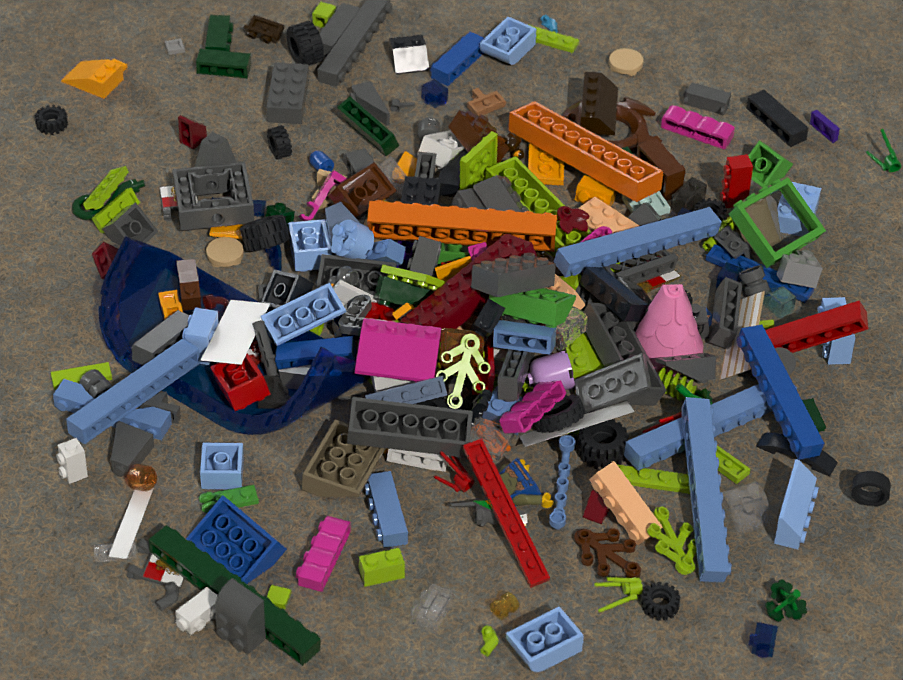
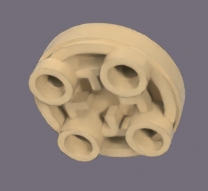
M617 49L610 54V69L613 72L634 76L643 67V57L633 49Z
M220 237L208 244L206 254L212 266L229 267L241 263L244 249L242 243L237 239Z

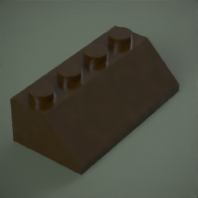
M585 72L580 126L594 134L615 136L618 87L603 73Z

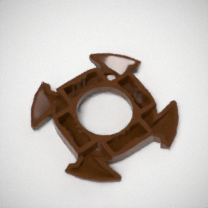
M624 97L623 102H617L616 120L626 124L631 133L623 140L609 142L620 148L628 146L632 154L633 151L637 150L640 143L657 138L662 143V140L657 135H649L646 121L643 115L655 116L656 112L638 100ZM582 100L571 105L562 116L568 120L573 119L576 124L580 125Z

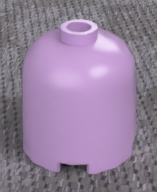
M565 351L534 359L529 367L530 373L527 374L528 384H533V387H535L540 382L562 381L565 390L573 389L575 383L574 378H570L569 370H572L568 354Z

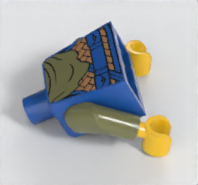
M516 458L512 463L502 465L499 474L515 507L541 505L544 508H550L553 505L554 501L550 500V493H544L543 497L541 496L542 493L528 473L530 465H525V460Z

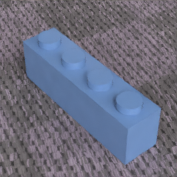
M391 471L371 474L364 487L365 495L370 496L368 498L369 510L374 511V514H372L373 525L378 526V529H376L377 540L382 541L383 548L408 544V531Z

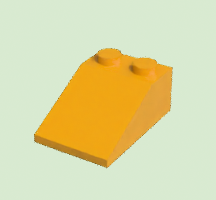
M109 59L81 61L61 82L105 99L124 80L123 65Z

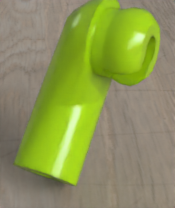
M489 625L484 626L481 630L485 644L480 649V652L487 657L499 642L495 630Z

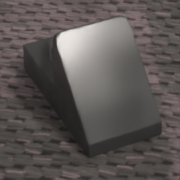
M167 392L154 395L140 405V409L153 406L171 412L172 423L178 424L181 419L180 406L168 404Z

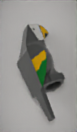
M488 500L451 503V507L475 508V524L480 525V527H483L486 523L500 525ZM517 509L524 525L526 526L527 513Z

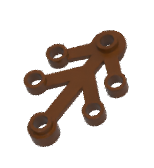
M589 529L576 531L574 540L582 548L581 563L585 566L592 565L594 555L590 552V547L597 551V573L599 576L606 577L610 573V566L607 564L606 558L623 568L624 575L627 578H639L641 575V567L638 563L628 562L614 553H633L636 549V542L634 540L627 539L622 544H601L598 542L607 540L617 542L620 538V531L618 529H609L608 533H593Z

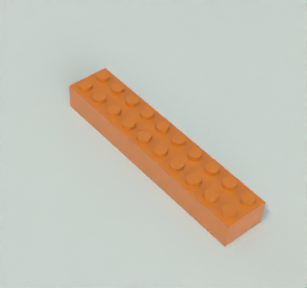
M535 101L513 110L509 114L510 132L591 176L593 179L609 186L618 193L625 195L632 201L638 202L662 189V170Z
M382 200L369 201L367 226L373 232L374 238L415 241L421 236L444 244L472 246L486 242L487 247H489L507 233L531 242L534 250L551 252L555 250L557 215L552 213L539 214L531 211L515 212L514 210L498 211L493 208L485 210L477 209L476 207H444L437 204H404L399 201L393 203Z

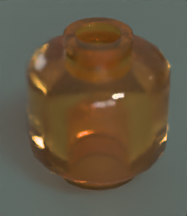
M135 464L127 473V483L133 490L147 492L157 483L156 471L151 466Z

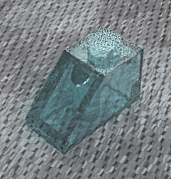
M784 286L771 288L768 293L764 294L763 306L776 317L782 319L794 312L796 296Z

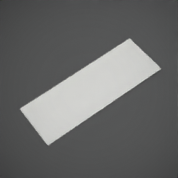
M230 300L201 361L242 364L256 335L252 323L262 320L261 315L266 314L270 304Z
M628 401L584 414V417L579 419L577 423H573L570 427H564L562 430H555L550 433L549 431L542 433V431L538 432L535 430L521 435L520 438L524 446L527 447L635 411Z

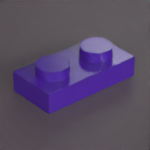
M818 110L812 111L810 125L830 142L838 141L840 128Z

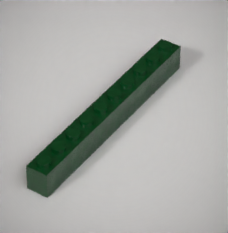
M166 525L149 539L150 553L199 590L203 591L208 587L218 595L224 585L233 578L264 600L266 640L302 666L320 651L321 639L315 632L309 631L299 620L293 619L284 609L274 605L268 597L259 594L253 586L247 585L238 575L232 574L222 563L216 562L207 552L201 551L192 541L182 537L177 530Z

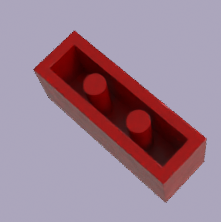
M748 154L727 157L726 165L723 167L725 174L724 178H722L723 189L720 192V200L722 203H725L726 208H733L735 203L740 200L743 201L749 196L753 165Z

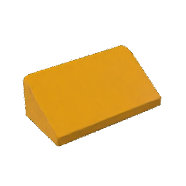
M404 151L393 171L392 182L404 185L405 176L415 177L417 158Z
M244 224L211 227L209 235L242 239L240 228Z
M467 256L436 267V277L447 282L460 272L462 268L472 262L471 257Z

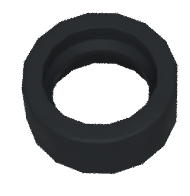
M877 471L861 472L853 478L851 496L858 504L874 507L881 506L889 500L891 482L888 477ZM874 486L881 490L869 492L863 490L862 487Z

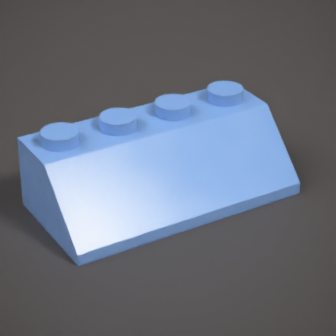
M328 283L261 315V319L265 322L267 334L272 343L278 346L346 313V309L331 284Z
M795 459L781 508L774 544L799 549L800 543L805 542L807 532L804 531V528H809L811 519L808 513H813L815 505L812 498H817L819 487L815 486L817 478L797 459Z

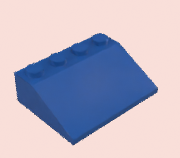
M224 495L186 538L192 541L201 551L207 552L216 562L222 563L232 574L238 575L246 584L272 567L287 550V548Z

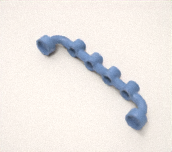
M564 435L559 439V449L562 451L561 463L558 465L559 478L556 482L557 493L554 499L556 507L550 514L549 519L550 525L555 530L563 528L566 524L564 507L567 501L565 492H567L569 484L567 477L570 475L569 458L570 452L575 448V439L570 435Z

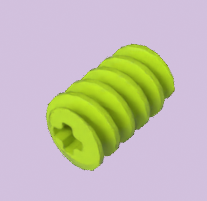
M663 367L658 372V376L666 388L664 394L670 393L671 397L677 396L678 400L684 399L685 401L686 398L675 389L681 383L695 395L697 385L693 386V379L686 383V376L679 380L680 374L677 373L673 377V370L666 374V367Z

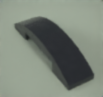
M764 433L757 444V448L774 455L778 451L797 459L795 453L791 450L787 437L783 434ZM823 450L820 456L800 459V461L812 465V470L829 477L838 464L833 457Z

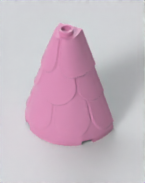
M662 285L635 332L657 374L666 366L657 363L656 358L703 353V342L697 329L696 320L692 314V306L683 285ZM666 367V374L672 369ZM673 370L672 376H675L679 372Z

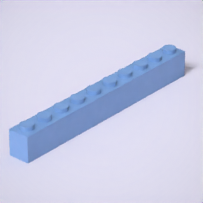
M708 207L559 248L554 263L564 277L578 275L584 272L585 267H607L618 262H624L689 242L713 237L718 233L722 221Z
M759 384L710 405V407H713L712 424H715L714 438L740 425H745L751 420L773 412L767 403L764 392L760 390ZM682 417L626 441L624 456L637 470H641L686 450Z
M686 397L681 407L699 580L704 582H724L731 573V563L728 562L729 545L726 544L727 527H724L723 493L720 492L719 487L721 475L718 474L719 458L716 457L715 424H712L713 407H710L709 399Z

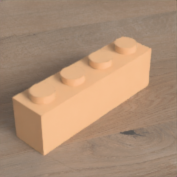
M615 461L589 479L593 489L601 495L605 505L611 509L618 523L625 528L629 538L634 540L637 545L651 537L647 533V528L652 523L658 524L661 529L663 528Z

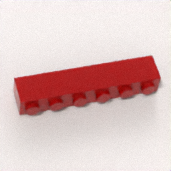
M859 300L765 331L774 348L782 347L794 353L868 330L867 311Z

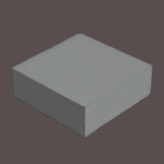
M181 38L165 41L168 55L185 52Z

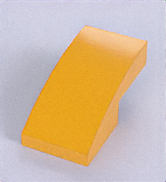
M177 290L158 293L164 320L177 310L183 312Z

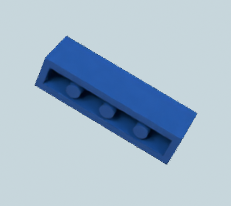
M473 32L463 36L456 45H453L446 54H443L436 63L432 64L430 69L431 79L449 86L484 54L480 50V42L485 38Z
M353 336L282 343L277 346L275 361L278 371L279 369L337 361L338 368L356 366L357 348Z

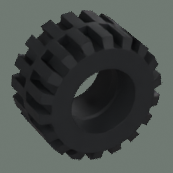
M305 21L287 28V44L296 64L312 65L323 60V42L319 31L311 21Z
M273 215L257 219L240 228L246 251L253 252L268 249L290 239L289 230L283 215Z
M615 419L580 429L577 451L583 463L587 461V466L591 467V465H594V469L597 470L599 467L603 469L613 461L621 465L622 461L626 459L624 452L626 441L629 438L627 429L622 427V424L616 422Z

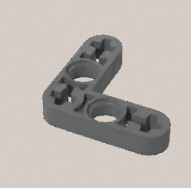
M359 295L354 298L346 313L342 315L338 322L341 333L361 335L363 319L372 308L370 296Z

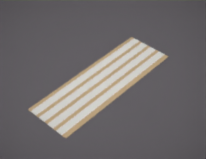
M765 291L741 299L737 335L728 348L725 349L720 380L751 369L749 363L745 361L742 349L737 345V337L741 328L759 325Z

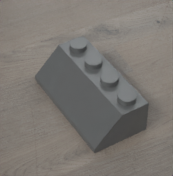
M496 175L473 186L487 209L493 208L498 211L514 210L515 212L529 211L521 203L520 195L511 188L512 183L507 177Z

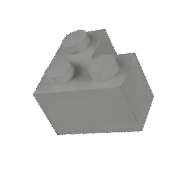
M795 250L794 254L782 255L776 275L781 282L816 288L823 268L813 252L809 250Z

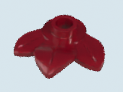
M567 206L558 208L557 219L560 221V228L565 233L569 234L573 229L584 232L588 231L586 220L590 216L586 211L579 208L571 209Z

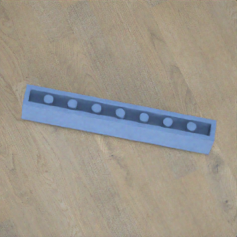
M182 338L125 379L115 384L112 388L102 393L99 397L70 415L66 419L68 433L83 444L88 443L199 365V348Z

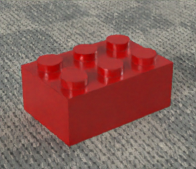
M248 353L242 364L219 362L210 367L218 387L234 411L244 409L248 405L261 401L271 394L264 376Z

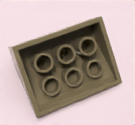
M335 419L303 473L302 490L320 497H359L386 448L347 444L349 424Z

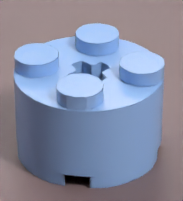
M344 220L333 227L331 246L333 253L350 259H365L367 257L365 254L368 250L371 251L374 244V234L368 226L353 220Z

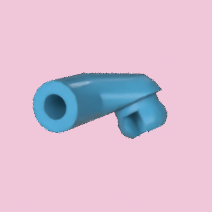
M543 15L540 19L541 24L548 28L549 31L558 33L556 20L549 18L548 15Z

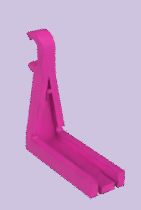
M335 170L331 172L314 201L307 202V206L312 209L310 215L307 217L304 214H300V219L303 221L313 219L332 187L338 186L347 178Z

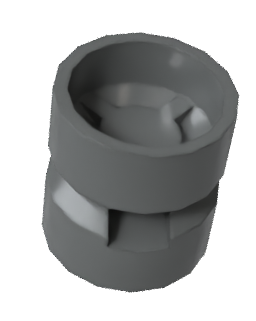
M761 265L748 268L739 273L742 284H746L745 293L747 297L763 291L766 294L770 291L768 282L763 280L765 273Z
M96 369L86 372L79 382L86 392L95 399L113 387L102 373Z

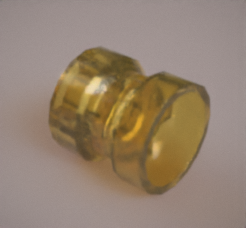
M505 592L501 595V599H496L490 603V609L498 619L504 620L509 616V613H514L519 609V602L511 592Z

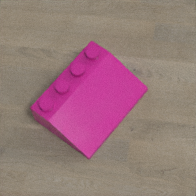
M364 318L355 374L410 381L434 378L440 348L441 328Z

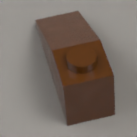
M195 259L176 261L182 310L201 308V295Z

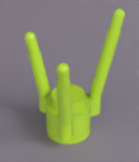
M608 577L607 581L611 582L594 584L595 586L602 587L622 586L623 593L628 594V597L598 609V612L609 610L630 600H637V595L643 592L640 578Z

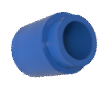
M314 151L309 157L310 164L317 171L322 169L331 172L334 168V162L322 151Z

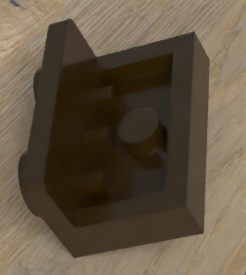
M253 15L249 25H244L243 27L249 38L255 39L257 37L267 44L271 42L276 44L285 28L281 23Z

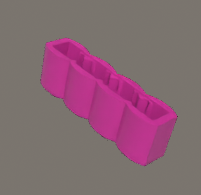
M670 106L662 117L661 122L662 129L721 149H726L734 137L735 127L731 124L718 122L707 116L702 117L696 112L686 111L678 106Z
M562 381L540 382L534 387L533 391L525 394L522 401L515 403L511 411H507L501 416L499 422L504 433L527 432L532 427L533 422H538L543 417L544 412H549L555 403L560 402L565 397L566 391Z
M327 516L324 521L320 522L318 534L312 538L311 549L306 551L303 565L297 569L296 578H298V586L323 592L351 533V522Z

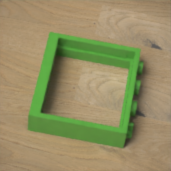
M788 177L782 181L780 179L776 180L771 184V187H763L758 191L759 194L757 195L755 193L749 195L745 202L742 200L738 201L733 205L735 208L729 213L766 268L779 262L783 254L790 255L794 253L795 250L810 244L826 232ZM780 190L809 233L775 252L745 209Z

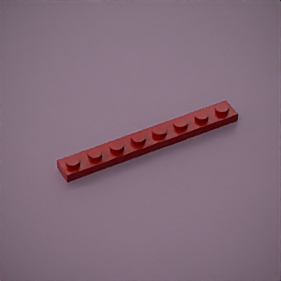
M481 438L463 445V450L530 588L549 581L550 576L483 439Z

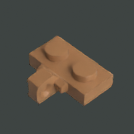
M479 88L472 90L471 97L473 100L467 103V108L475 115H485L506 106V100L497 91L484 95Z

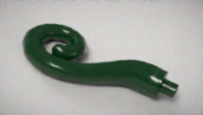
M131 179L122 183L115 190L109 201L97 210L93 208L89 209V211L81 209V206L91 194L80 196L73 202L72 212L79 219L92 220L97 213L127 188H132L134 193L140 192L139 188L145 187L144 180L137 181L136 179Z

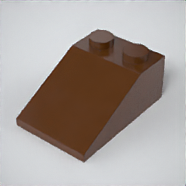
M374 162L336 186L328 197L334 204L341 202L359 220L368 213L369 201H385L397 190Z

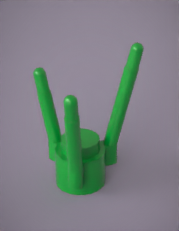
M880 129L890 155L886 156L884 163H882L869 151H866V154L880 165L883 171L888 170L890 173L899 171L901 163L894 149H892L884 129Z

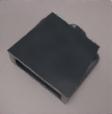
M488 299L467 334L476 335L479 338L480 344L483 345L491 335L506 308Z

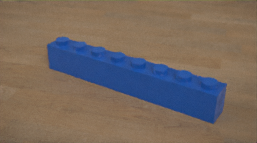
M763 325L741 328L737 337V345L742 349L745 361L749 363L752 374L759 383L760 390L764 392L767 403L775 414L776 421L782 427L783 435L787 437L792 452L795 453L798 460L820 456L824 441Z

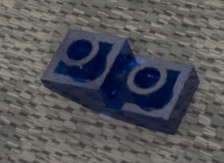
M280 245L265 249V252L269 253L271 267L282 271Z

